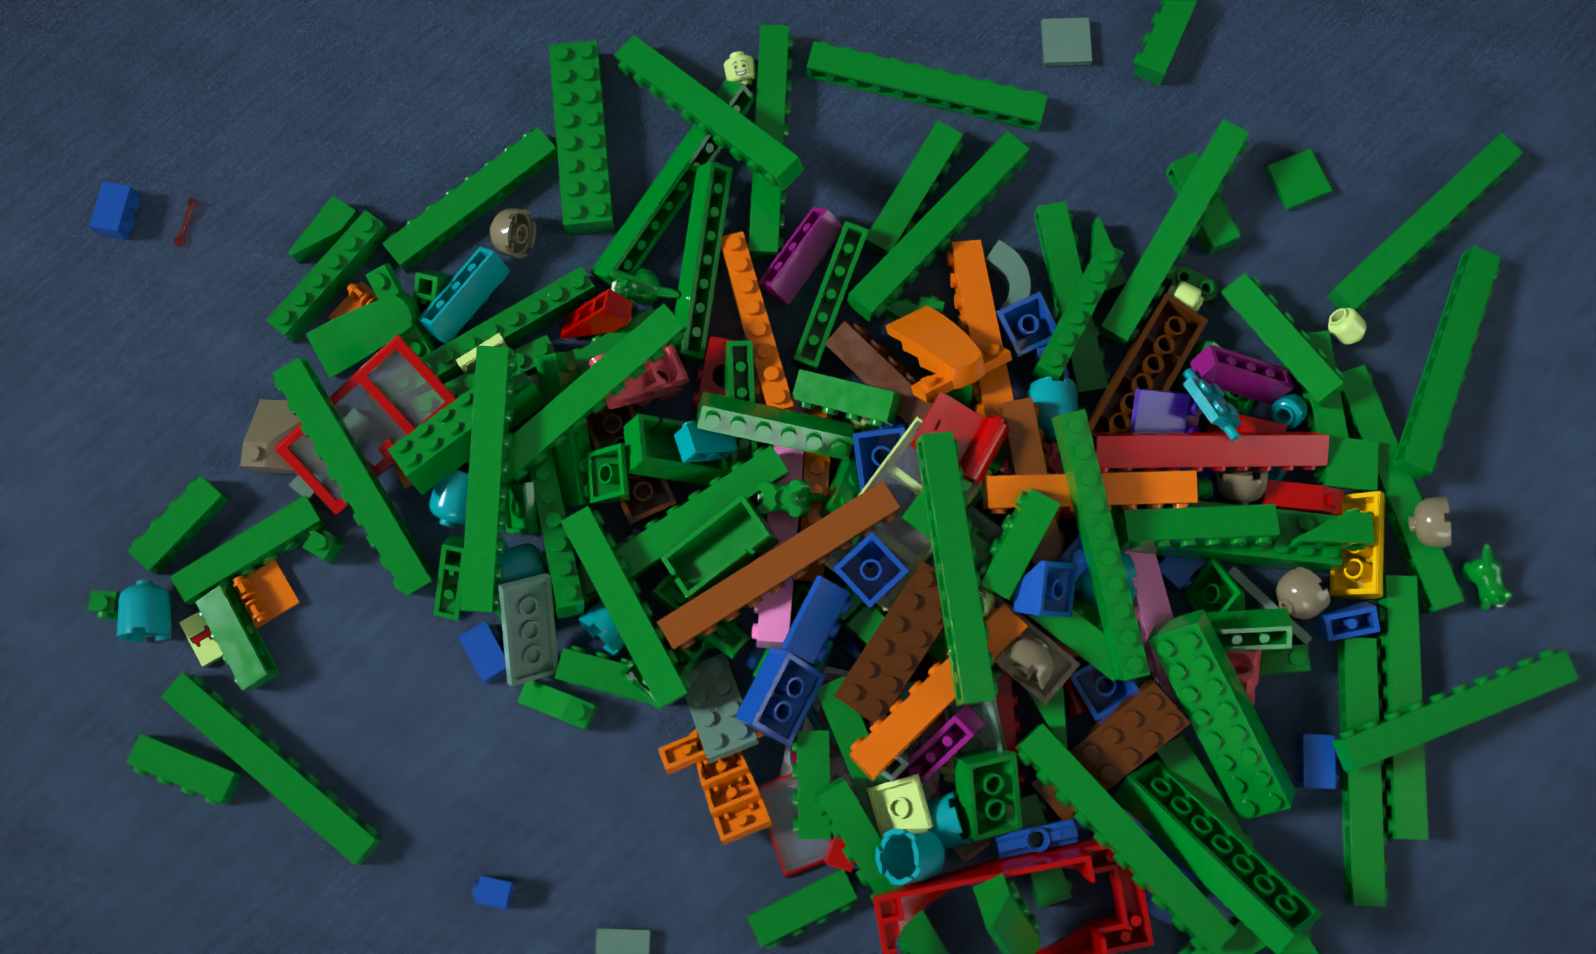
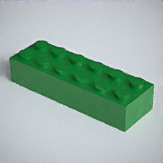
M518 364L516 369L512 370V380L515 381V394L510 397V406L514 409L513 421L509 422L508 431L547 403L536 385ZM474 387L461 394L456 400L439 410L437 414L419 425L414 431L388 449L405 476L421 495L470 460Z

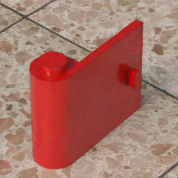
M939 391L909 446L917 450L915 441L921 434L953 431L954 439H957L959 445L957 461L958 465L962 467L963 479L972 484L980 485L1010 429L1005 419L996 415L993 418H984L947 394Z

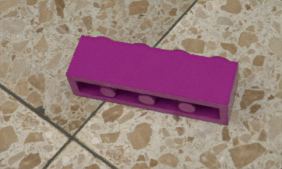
M812 207L759 279L758 284L774 301L789 305L796 298L803 284L809 280L811 273L817 265L825 258V254L830 247L838 240L843 226L828 209Z
M1211 344L1190 362L1191 368L1199 379H1203L1210 384L1215 383L1223 391L1273 405L1279 398H1282L1293 389L1287 368Z
M964 705L909 758V765L894 780L919 774L922 785L973 737L985 722L968 705Z

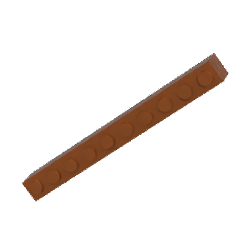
M1033 397L997 404L998 416L1008 422L1007 426L1010 429L1004 440L1010 475L1047 474L1049 459L1046 453L1043 454L1042 443H1044V434L1042 428H1038L1039 408L1037 403L1033 402ZM1056 512L1028 564L1029 572L1041 560L1055 562L1062 554L1064 536L1061 530L1058 531L1057 520H1059V512ZM1040 626V631L1072 658L1079 656Z
M881 481L660 619L657 623L673 649L680 647L683 651L696 643L694 638L703 633L704 636H707L718 629L716 624L725 619L728 623L740 616L739 610L746 605L752 608L763 601L762 595L769 591L773 595L786 587L784 582L791 577L797 580L807 574V567L814 563L818 567L831 559L829 556L831 552L836 549L839 552L846 550L853 545L851 540L861 535L862 538H865L871 532L876 531L874 527L881 521L887 524L899 516L897 511L900 510V507L884 481Z

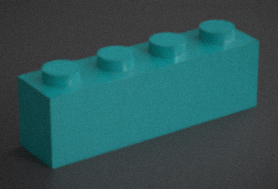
M479 247L417 320L434 339L444 343L450 342L456 338L462 327L472 319L479 307L488 300L496 287L504 281L510 270L494 251Z

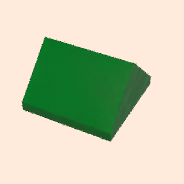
M619 443L587 453L590 503L631 501L625 443Z
M1213 557L1183 593V596L1195 611L1204 609L1205 612L1245 610L1244 592L1219 561Z

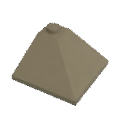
M260 399L243 441L240 467L252 473L297 474L274 449L281 440L301 423L298 416H294L287 406L288 400ZM303 434L289 449L313 474L324 475L325 461L320 460L313 449L315 445L312 439L307 438Z

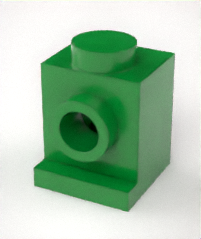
M313 530L302 548L332 565L346 543L325 530L321 534Z
M91 590L88 611L96 613L98 620L117 621L118 601L121 593Z

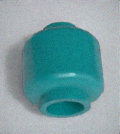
M1286 394L1279 398L1270 410L1272 421L1287 425L1286 429L1288 430L1296 428L1305 420L1308 414V406L1305 400L1296 394Z

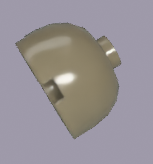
M510 208L499 212L495 216L489 231L492 244L496 250L506 256L519 259L528 255L524 253L527 247L532 249L536 238L535 221H531L529 216L532 215L531 212L525 209Z
M1249 466V471L1233 470V467H1231V470L1216 471V488L1219 494L1224 499L1232 501L1234 505H1249V502H1254L1261 498L1267 489L1268 471L1260 472V470L1256 469V466Z
M1447 496L1431 497L1420 501L1415 507L1414 516L1408 517L1410 532L1415 531L1417 539L1424 545L1435 548L1451 546V521L1449 522L1448 517L1450 511Z
M1303 567L1289 570L1279 580L1276 588L1280 609L1287 608L1290 616L1303 620L1311 619L1328 608L1330 604L1329 592L1327 588L1324 591L1319 585L1322 581L1317 575Z
M1019 638L1014 640L998 656V662L1005 672L1009 668L1015 673L1012 677L1014 680L1033 690H1038L1039 687L1042 690L1053 674L1054 662L1052 656L1048 651V646L1039 639Z

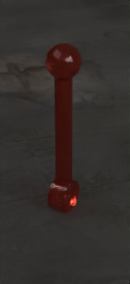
M194 198L187 201L189 207L179 236L174 239V243L179 247L185 244L184 235L193 208L197 206V201Z

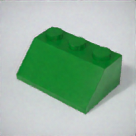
M975 749L954 754L958 815L963 833L975 842L1021 830L1022 817L1016 753L1014 751Z
M1002 873L973 887L986 929L1003 954H1036L1042 942L1038 932L1042 927L1035 913L1030 915L1031 910L1025 898L1019 899L1021 896L1013 881L1009 883Z

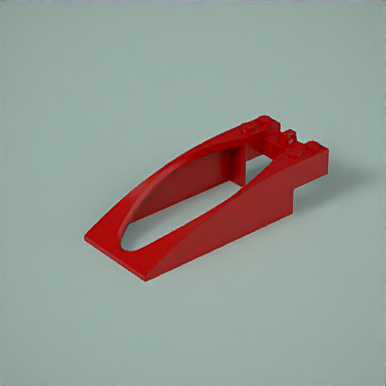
M1094 838L1049 848L1042 852H1030L982 862L939 874L927 881L903 885L872 896L882 954H898L896 939L903 927L922 909L955 887L984 882L1002 873L1005 877L1056 867L1076 869L1089 882L1095 883L1094 874L1109 871L1117 915L1087 921L1069 934L1038 949L1036 954H1113L1153 946L1154 940L1145 890H1142L1132 880L1134 875L1127 867L1122 869L1113 860L1112 856L1115 854L1108 847H1101Z

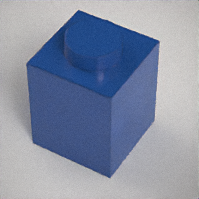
M482 875L479 880L475 881L472 896H475L474 903L500 909H509L516 882Z

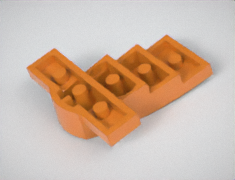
M929 306L922 307L886 325L887 334L901 341L904 351L918 357L920 367L935 373L931 376L923 377L919 382L911 385L913 395L926 403L934 400L939 391L946 394L954 389L968 386L981 379L987 372L1012 360L1010 351L996 343L987 345L980 351L962 329Z
M697 729L685 738L658 748L668 775L693 764L697 765L701 785L723 846L773 825L741 751L709 763ZM754 730L757 738L764 736V734Z

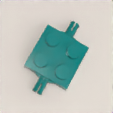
M1192 368L1187 369L1183 373V376L1187 379L1183 383L1184 387L1210 423L1218 425L1227 434L1231 442L1237 441L1241 435L1236 429L1242 423L1237 417L1239 413L1236 408L1225 401L1223 398L1225 394L1217 384L1207 383L1205 380L1199 379Z

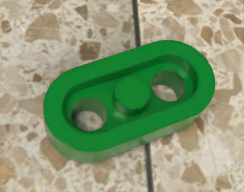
M1187 267L1176 268L1169 280V285L1176 287L1182 281L1179 276H1185L1187 278L1185 282L1201 290V297L1204 298L1202 304L1210 303L1218 293L1215 281ZM1202 286L1208 287L1209 292L1203 291Z

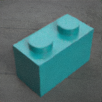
M695 420L684 423L682 428L674 434L683 463L726 459L738 449L734 436L698 429L697 421Z

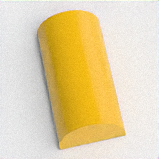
M1381 491L1344 494L1342 514L1349 509H1360L1361 512L1372 513L1375 543L1363 550L1342 549V566L1330 572V596L1345 599L1383 597L1385 494Z

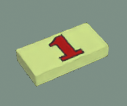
M199 612L179 622L202 667H207L223 658V653L218 643L212 639L211 630Z

